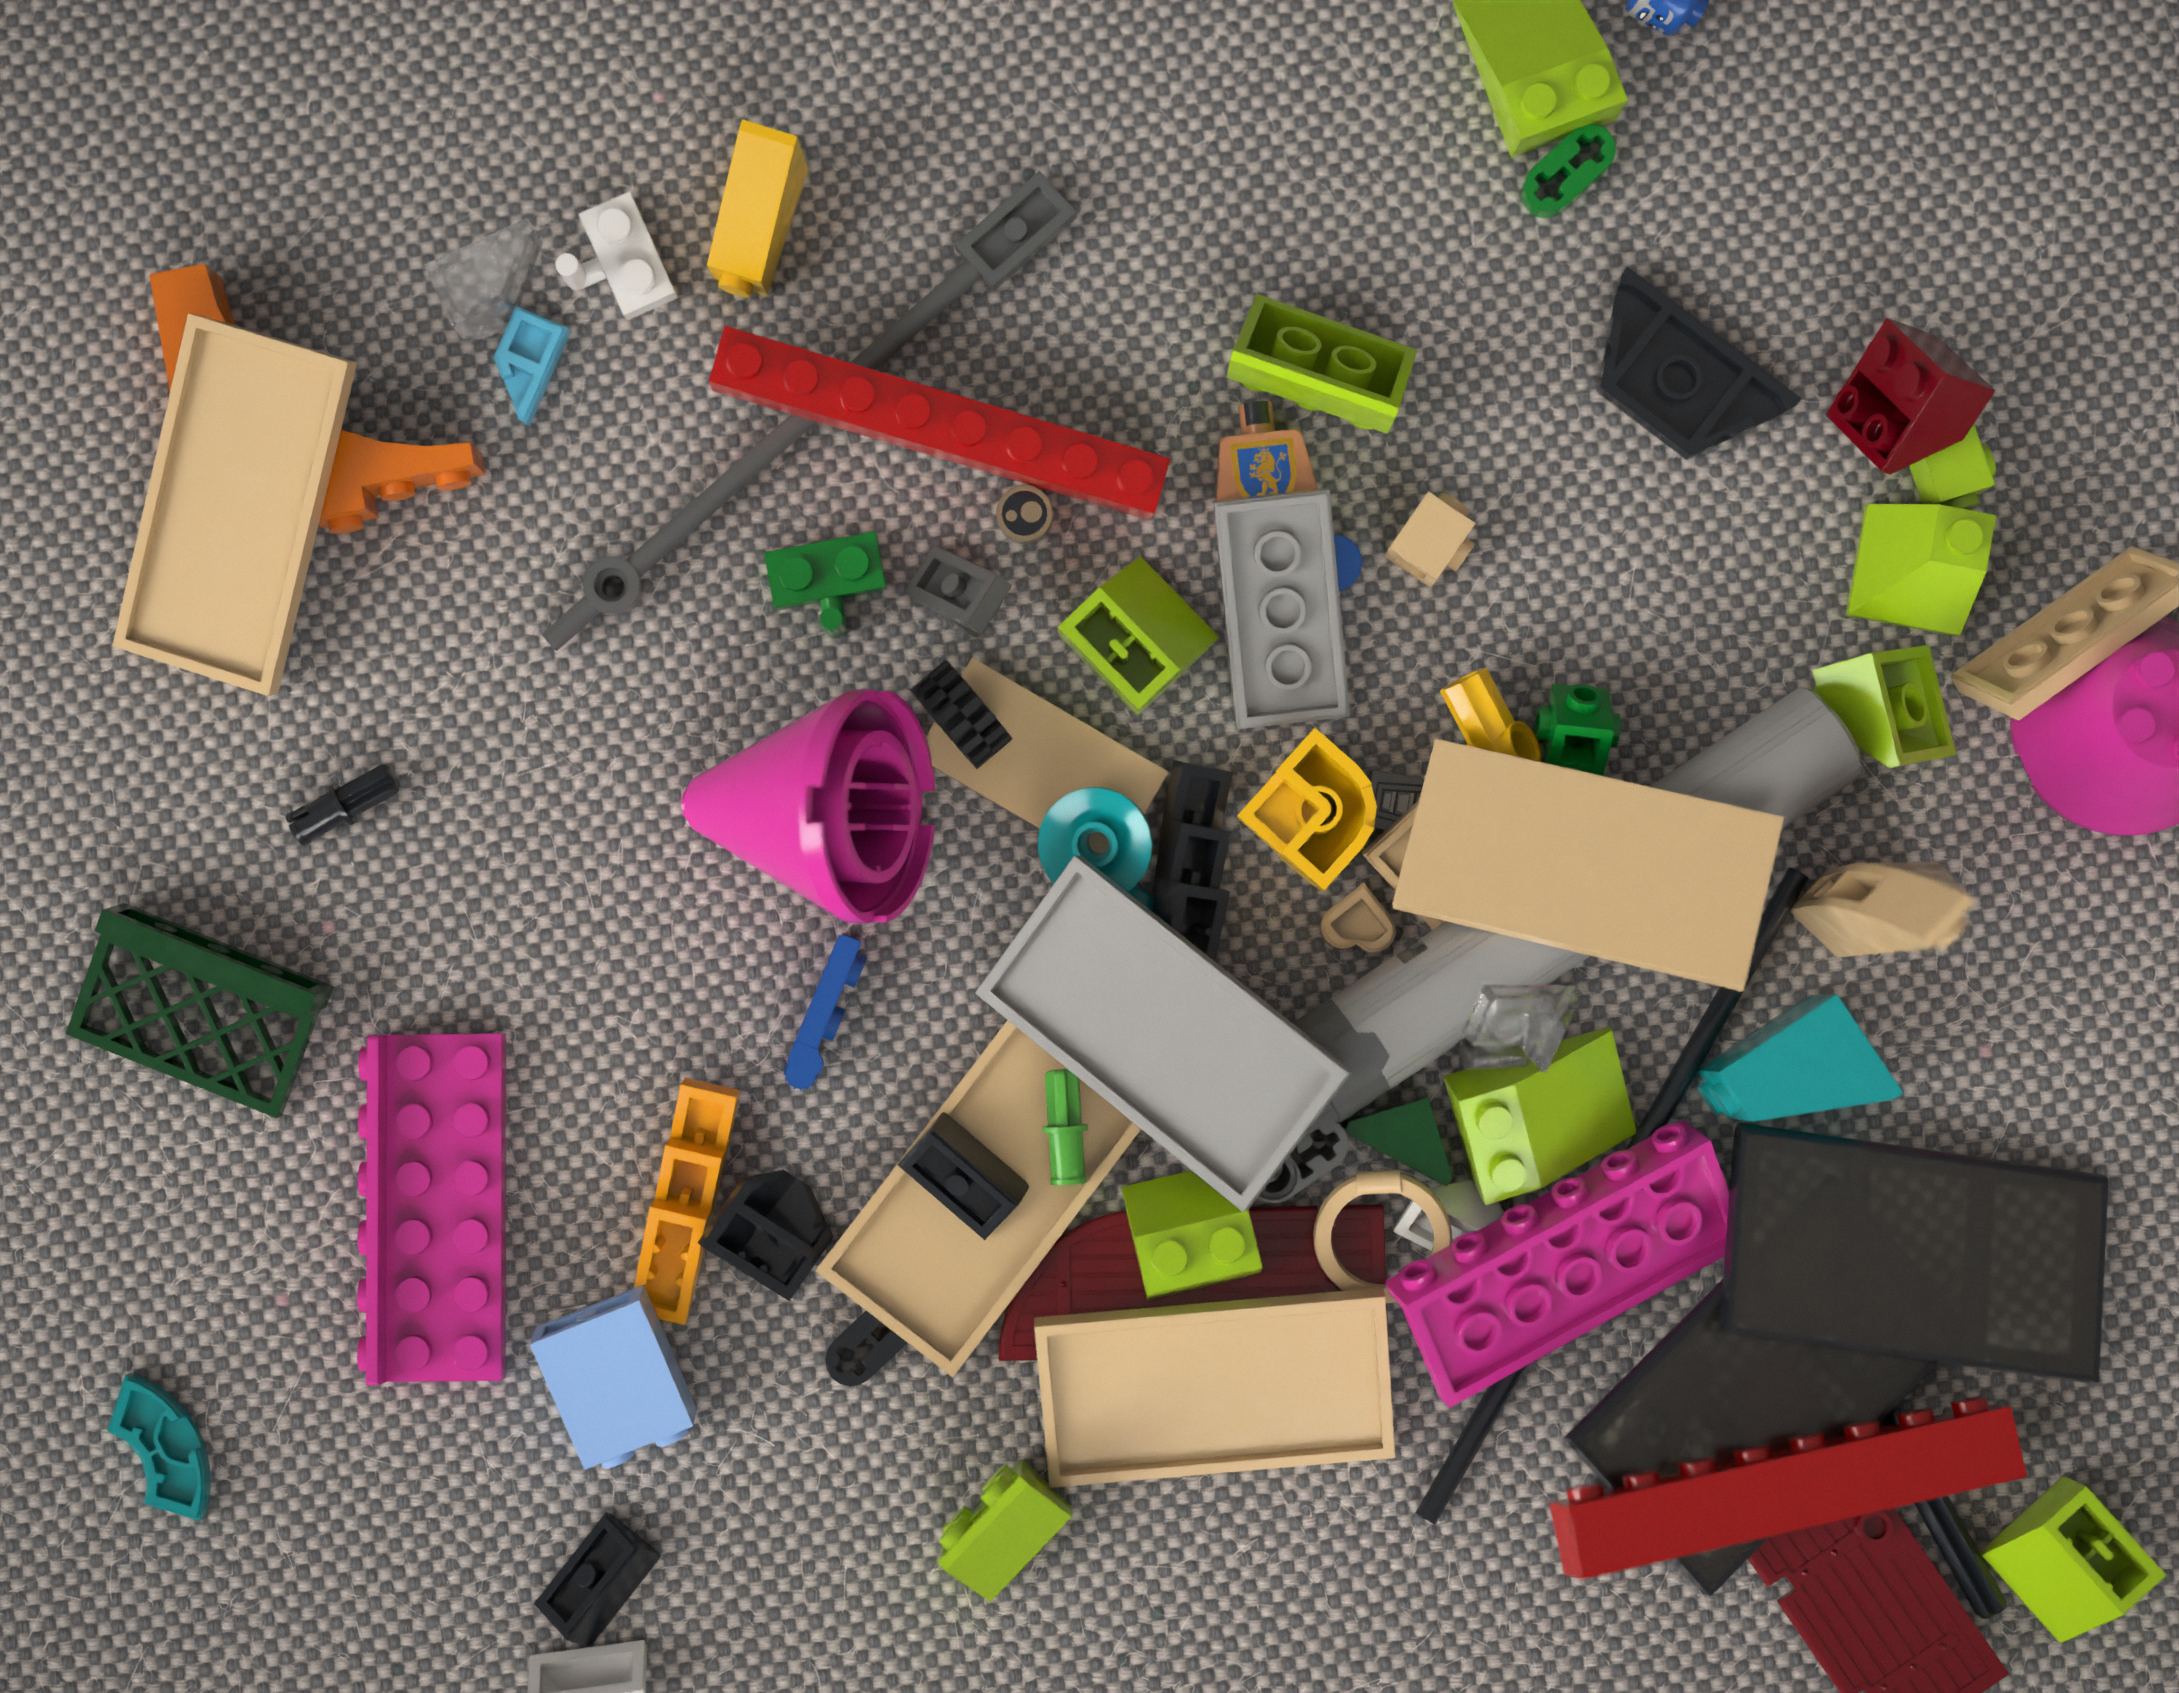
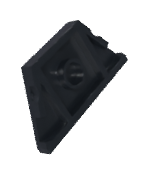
M1626 267L1617 282L1597 392L1684 459L1688 460L1787 413L1800 402L1801 398L1629 267Z

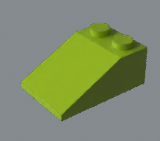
M1453 0L1452 4L1511 158L1563 140L1576 128L1587 124L1602 126L1618 118L1628 99L1610 51L1581 0Z
M1609 1026L1443 1076L1469 1176L1485 1205L1541 1189L1636 1133L1613 1032Z

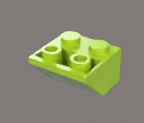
M1141 556L1102 584L1058 626L1059 637L1137 717L1219 639V636Z
M1024 1459L1013 1470L1006 1463L1002 1465L982 1487L984 1492L979 1497L982 1502L973 1512L966 1505L963 1506L941 1530L943 1535L938 1540L942 1547L937 1564L944 1571L989 1602L1002 1591L1072 1517L1073 1507L1053 1488H1049V1484Z
M2064 1475L1980 1551L1982 1558L2060 1643L2123 1616L2166 1576L2161 1568L2087 1486Z

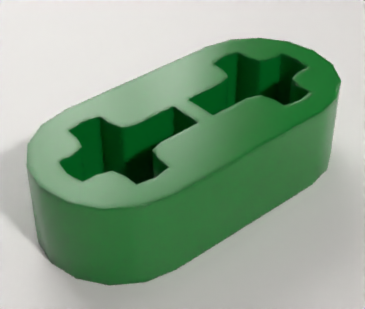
M1587 124L1576 128L1529 171L1522 184L1520 194L1526 210L1539 218L1556 217L1601 178L1610 167L1616 152L1615 141L1610 132L1602 126ZM1578 142H1581L1586 147L1590 146L1593 142L1599 145L1601 149L1596 158L1600 163L1597 164L1594 160L1588 159L1575 169L1570 163L1575 160L1581 149ZM1558 174L1565 178L1555 194L1558 201H1555L1550 196L1542 201L1536 197L1535 194L1539 188L1536 180L1539 179L1547 184Z

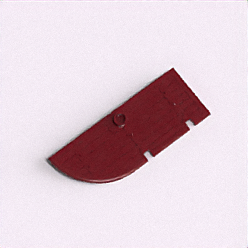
M1383 1204L1345 1205L1334 1221L1335 1227H1332L1331 1232L1332 1245L1338 1260L1355 1277L1369 1283L1386 1285ZM1250 1207L1248 1211L1263 1267L1260 1274L1147 1301L1126 1210L1106 1214L1087 1221L1059 1237L1009 1303L1000 1334L998 1361L1037 1360L1034 1329L1035 1317L1342 1291L1324 1273L1315 1253L1313 1232L1318 1207Z
M1779 1342L1766 1350L1748 1368L1734 1388L1724 1409L1755 1445H1769L1770 1452L1790 1448L1786 1436L1810 1412L1815 1413L1830 1430L1835 1425L1833 1419ZM1716 1440L1715 1465L1735 1461ZM1894 1508L1770 1536L1748 1558L1767 1587L1784 1576L1788 1579L1794 1589L1779 1598L1777 1602L1839 1693H1860L1863 1690L1865 1693H1983L2009 1675V1672Z

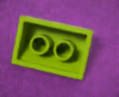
M1256 293L1232 351L1226 378L1240 382L1252 391L1269 392L1292 400L1304 409L1311 411L1320 410L1346 419L1358 428L1375 429L1388 434L1400 408L1418 350Z

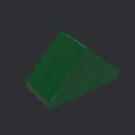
M1421 1096L1345 1119L1341 1126L1348 1135L1446 1187L1453 1177L1428 1097Z

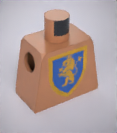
M1254 401L1239 405L1241 435L1220 438L1215 500L1318 489L1300 429L1275 431L1273 407L1270 401ZM1214 515V538H1217Z

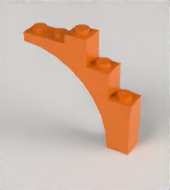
M205 263L149 274L169 391L172 386L188 313L200 314L236 325L222 277ZM341 430L319 526L324 529L329 528V533L331 534L359 531L364 528L363 521L379 518L375 496L381 495V500L398 501L415 496V488L437 485L438 490H456L470 486L472 477L486 475L482 452L471 442L419 446L381 442Z

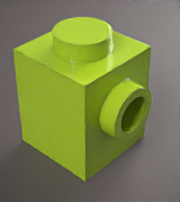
M1973 424L1964 440L1909 466L1922 504H1940L1970 509L1980 504L1979 494L1995 485L1992 477L1996 473L1995 460L1990 448L1985 443L1981 444L1975 424Z

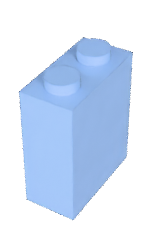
M644 1284L536 1327L530 1347L584 1470L601 1464L603 1468L615 1467L632 1458L635 1454L634 1450L653 1442L658 1447L677 1442L688 1434V1428L694 1426L697 1407Z

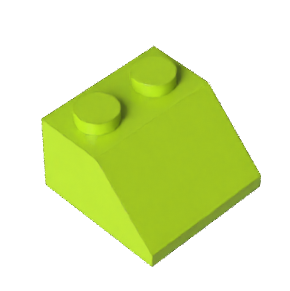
M1192 1170L1121 1187L1147 1301L1260 1274L1263 1267L1249 1211L1242 1212Z

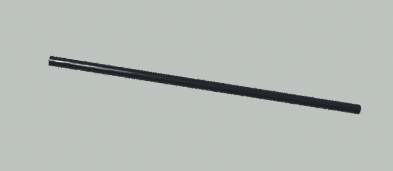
M1788 868L1761 915L1744 990L1809 880V877L1794 868ZM1719 987L1625 1150L1651 1137L1658 1128L1668 1124L1742 996V991ZM1527 1366L1490 1385L1486 1389L1415 1513L1436 1525Z

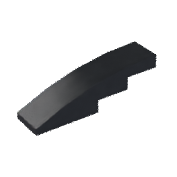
M1173 760L1162 818L1152 912L1215 961L1230 891L1220 888L1232 832L1222 829L1221 826L1233 772Z

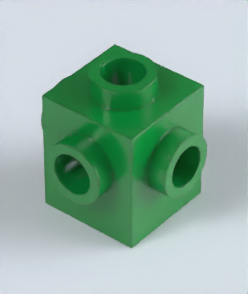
M1552 683L1547 706H1538L1534 724L1536 739L1543 740L1545 763L1603 776L1610 747L1616 748L1619 741L1621 716L1618 713H1612L1609 689L1595 688L1587 684L1563 685Z

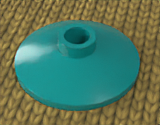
M1103 787L1078 789L1060 798L1045 815L1038 835L1040 862L1053 884L1072 858L1081 855L1120 887L1129 892L1145 875L1153 851L1151 829L1141 809L1122 793ZM1094 832L1103 833L1108 839V848L1103 853L1093 851L1089 845V838Z

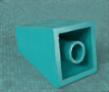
M1837 994L1808 995L1700 1067L1697 1072L1704 1082L1698 1087V1091L1715 1115L1718 1116L1724 1112L1729 1119L1750 1122L1894 1100L1903 1094V1091Z

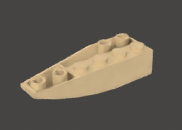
M1939 862L1853 863L1827 869L1800 896L1790 913L1837 958L1861 957L1869 954H1892L1899 951L1909 952L1910 950L1919 949L1924 951L1932 948L1935 944L1942 949L1965 929L1968 922L1962 916L1976 902Z

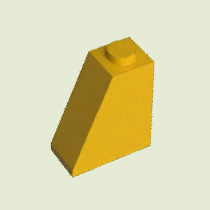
M744 119L741 121L707 262L713 278L719 281L718 287L730 294L750 298L753 291L768 296L809 170L798 136Z

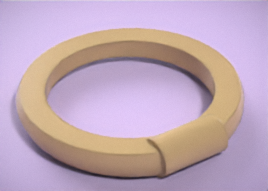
M1400 1170L1356 1171L1355 1176L1335 1187L1320 1206L1313 1232L1315 1253L1324 1273L1342 1291L1383 1288L1386 1303H1396L1397 1301L1391 1296L1386 1285L1363 1281L1352 1275L1340 1263L1335 1254L1331 1238L1333 1223L1337 1215L1348 1202L1360 1195L1398 1193L1406 1196L1418 1204L1430 1220L1434 1233V1243L1430 1256L1452 1244L1449 1217L1441 1201L1426 1185L1413 1177L1400 1173Z

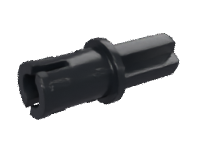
M381 764L341 787L336 783L328 786L329 792L305 806L287 813L286 821L291 823L288 826L297 841L305 846L324 833L346 822L349 825L358 822L357 815L396 795L400 787L399 781L387 764Z

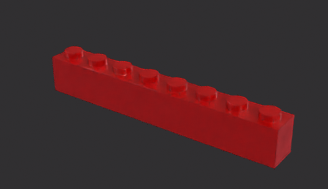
M724 326L708 381L712 391L1146 520H1149L1156 512L1171 458L729 326Z
M1986 1396L1963 1398L1950 1402L1952 1412L1934 1416L1932 1408L1915 1409L1897 1414L1899 1424L1880 1428L1878 1420L1843 1426L1845 1436L1825 1440L1823 1432L1803 1434L1789 1438L1790 1448L1770 1452L1769 1445L1750 1446L1733 1451L1735 1461L1715 1465L1713 1457L1697 1458L1678 1463L1680 1473L1659 1477L1658 1470H1644L1622 1476L1624 1486L1603 1490L1601 1482L1569 1487L1566 1489L1568 1498L1549 1502L1563 1572L1565 1575L1584 1580L2026 1478L2027 1473L2011 1406L1988 1405Z

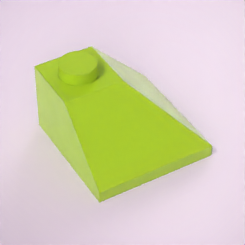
M1940 504L1865 505L1846 616L1955 637L1960 636L1987 572L1996 515Z
M1929 645L1873 652L1812 670L1816 684L1814 692L1819 694L1831 710H1834L1839 715L1857 746L1888 768L1957 755Z

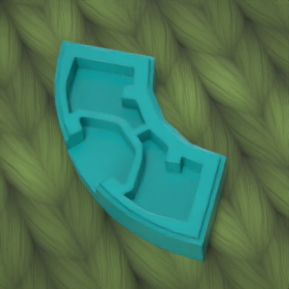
M133 1373L125 1375L107 1431L127 1441L141 1459L147 1479L144 1504L195 1520H202L206 1517L209 1505L211 1472L206 1447L196 1424L184 1407L159 1385Z

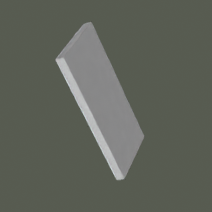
M1081 855L1072 858L975 993L1242 1212L1251 1207L1353 1072Z

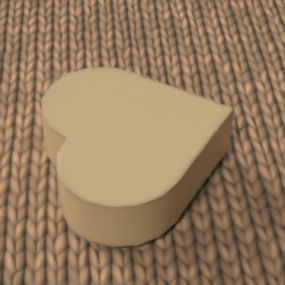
M1365 883L1359 885L1323 915L1320 922V934L1323 940L1329 946L1336 949H1348L1356 945L1359 949L1368 953L1381 952L1391 945L1396 934L1395 923L1392 917Z

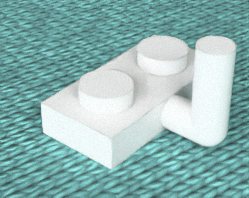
M630 191L578 214L597 257L583 264H580L577 258L570 253L562 254L557 258L556 269L571 289L581 290L607 278L626 320H630L678 298Z

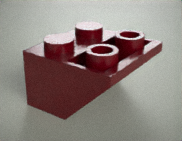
M1886 318L1825 415L1881 472L1891 475L1964 440L1996 390L1936 335Z

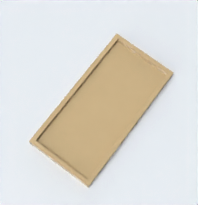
M188 313L113 647L266 696L279 693L357 362L200 314Z
M1435 739L1392 903L1393 909L1743 992L1784 817Z
M1008 1020L907 1152L937 1117L945 1112L1028 1183L1029 1189L1020 1204L984 1240L896 1165L815 1270L951 1377L955 1376L1141 1130L1135 1123L1079 1079L1082 1123L1088 1124V1130L1082 1131L1087 1182L1073 1185H1050L1048 1133H1043L1042 1131L1043 1126H1048L1045 1074L1047 1071L1065 1069L1066 1067Z
M1383 1288L1034 1318L1049 1488L1395 1458L1386 1299Z

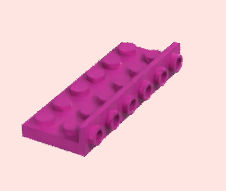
M506 1034L368 1035L367 1047H361L358 1057L360 1080L367 1081V1104H362L358 1113L359 1136L361 1139H367V1162H361L358 1170V1191L361 1197H366V1220L360 1221L357 1236L360 1255H366V1278L360 1279L357 1291L359 1312L366 1313V1336L360 1337L357 1347L359 1371H366L367 1386L381 1385L385 1382L502 1381L506 1378Z
M1679 1121L1658 1128L1651 1137L1627 1150L1617 1151L1608 1155L1601 1164L1585 1173L1560 1181L1550 1192L1526 1205L1510 1208L1500 1219L1476 1232L1465 1233L1457 1237L1450 1246L1432 1256L1407 1264L1400 1273L1387 1279L1385 1284L1391 1296L1403 1309L1439 1398L1450 1408L1724 1257L1729 1190L1711 1140L1686 1121Z

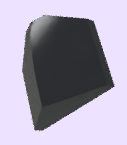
M783 1169L742 1177L697 1243L790 1301L834 1236L823 1217L811 1187Z

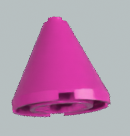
M853 689L839 695L694 777L683 793L681 807L684 817L688 820L693 830L839 919L855 924L887 923L899 916L908 907L921 885L928 866L935 825H921L922 791H936L935 777L927 739L911 707L900 696L891 691Z

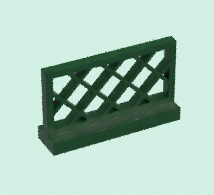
M126 903L103 909L95 928V932L100 933V937L66 1035L274 1118L282 1116L319 1012L327 1007L334 986ZM114 945L132 952L142 975L122 984H117L108 964ZM150 960L160 963L162 966L153 969ZM169 969L185 973L195 996L171 1006L157 975ZM145 981L159 1012L135 1022L121 991ZM202 981L213 984L216 987L206 990ZM101 982H103L106 991L98 994ZM224 989L238 994L248 1016L226 1027H223L209 997ZM106 997H110L123 1025V1028L109 1034L87 1025L94 1003ZM198 1001L212 1033L188 1043L174 1012ZM255 1002L268 1006L269 1008L259 1012ZM275 1011H280L300 1019L293 1041L278 1048L275 1047L262 1017ZM161 1017L176 1049L162 1055L148 1050L138 1027ZM251 1022L265 1054L240 1064L226 1033ZM126 1033L130 1042L120 1039L118 1036ZM214 1038L229 1068L215 1076L200 1070L191 1051V1048ZM289 1050L285 1063L283 1064L279 1054ZM179 1054L183 1063L170 1058ZM268 1059L278 1081L272 1099L253 1092L244 1069ZM232 1075L236 1085L223 1079Z

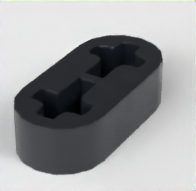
M865 1311L827 1349L825 1358L827 1371L832 1379L841 1385H861L869 1380L908 1342L892 1330L879 1340L872 1332L882 1322L868 1311ZM866 1338L874 1345L861 1360L866 1367L865 1371L860 1374L854 1369H850L846 1373L840 1371L837 1366L842 1360V1356L838 1351L839 1347L845 1344L852 1350Z

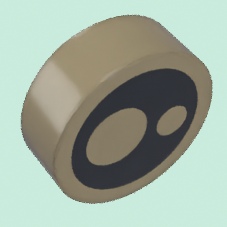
M1019 485L1009 489L1002 495L997 505L996 518L999 529L1012 542L1018 544L1038 542L1047 535L1053 523V509L1049 498L1043 491L1030 485Z

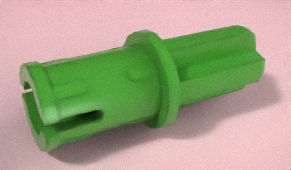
M1067 1068L1053 1069L1045 1074L1048 1126L1042 1127L1043 1133H1048L1050 1185L1086 1183L1087 1176H1085L1082 1131L1088 1130V1124L1082 1123L1079 1078Z

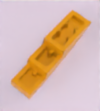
M686 1077L680 1084L671 1135L664 1148L655 1199L649 1208L634 1288L644 1284L658 1319L685 1325L688 1320L705 1249L697 1242L713 1219L741 1092L738 1089Z

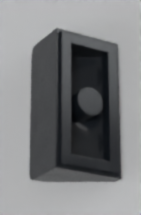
M945 1112L937 1117L897 1164L984 1240L1020 1204L1029 1189L1028 1183Z
M605 1512L534 1604L567 1641L590 1646L660 1558V1554L615 1516Z

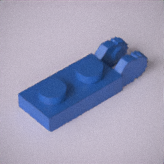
M844 933L837 937L788 1056V1063L785 1064L786 1069L783 1073L786 1075L785 1081H788V1086H793L794 1090L796 1088L800 1089V1091L804 1088L808 1090V1087L813 1086L814 1081H817L816 1075L820 1074L824 1065V1060L818 1046L822 1037L833 1041L846 1010L836 1005L844 984L855 988L867 959L866 955L858 952L861 940Z

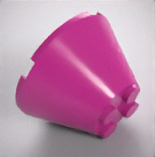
M2166 616L2021 720L2018 721L2010 717V731L2015 755L2019 754L2024 769L2033 783L2030 786L2052 810L2068 821L2091 831L2116 836L2149 834L2179 824L2178 621Z

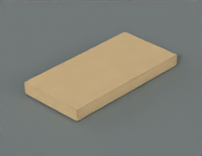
M2134 546L2129 547L1955 671L1950 676L1959 693L2013 719L2021 720L2179 607V562Z
M974 658L970 660L962 674V678L966 680L973 691L983 700L984 704L992 711L1013 740L976 769L946 735L943 729L934 721L926 735L933 768L1040 829L1045 815L1053 804L1068 793L1086 787H1103L1120 792L1130 798L1145 815L1169 774L1167 770ZM1094 832L1089 838V845L1093 851L1103 853L1108 848V839L1103 833Z

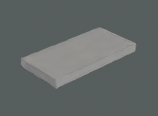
M1328 488L1214 500L1236 728L1245 729L1350 717L1330 490Z

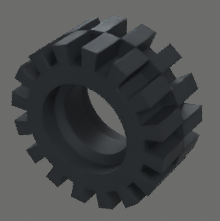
M947 660L943 661L910 689L935 722L976 769L1013 740L992 711L984 704L983 700Z

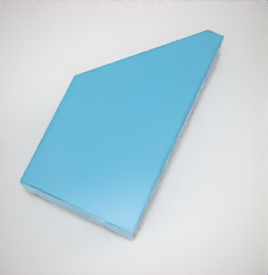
M516 306L495 352L494 360L505 382L518 419L521 423L530 426L571 331L564 325Z

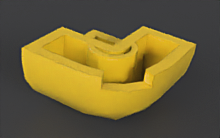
M1314 728L1280 765L1269 781L1242 809L1237 818L1280 855L1279 858L1296 873L1319 890L1325 891L1361 851L1373 832L1377 804L1372 783L1361 768L1318 729Z

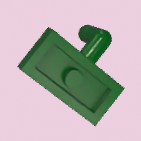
M875 531L764 552L774 609L779 611L820 603L822 610L820 623L826 633L833 638L842 637L847 631V620L842 598L887 590L878 538Z

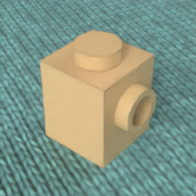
M1428 491L1384 557L1431 588L1446 566L1456 572L1468 556L1475 543L1469 540L1467 536L1476 523L1467 518L1469 510L1460 501L1446 493H1441L1439 497H1436Z

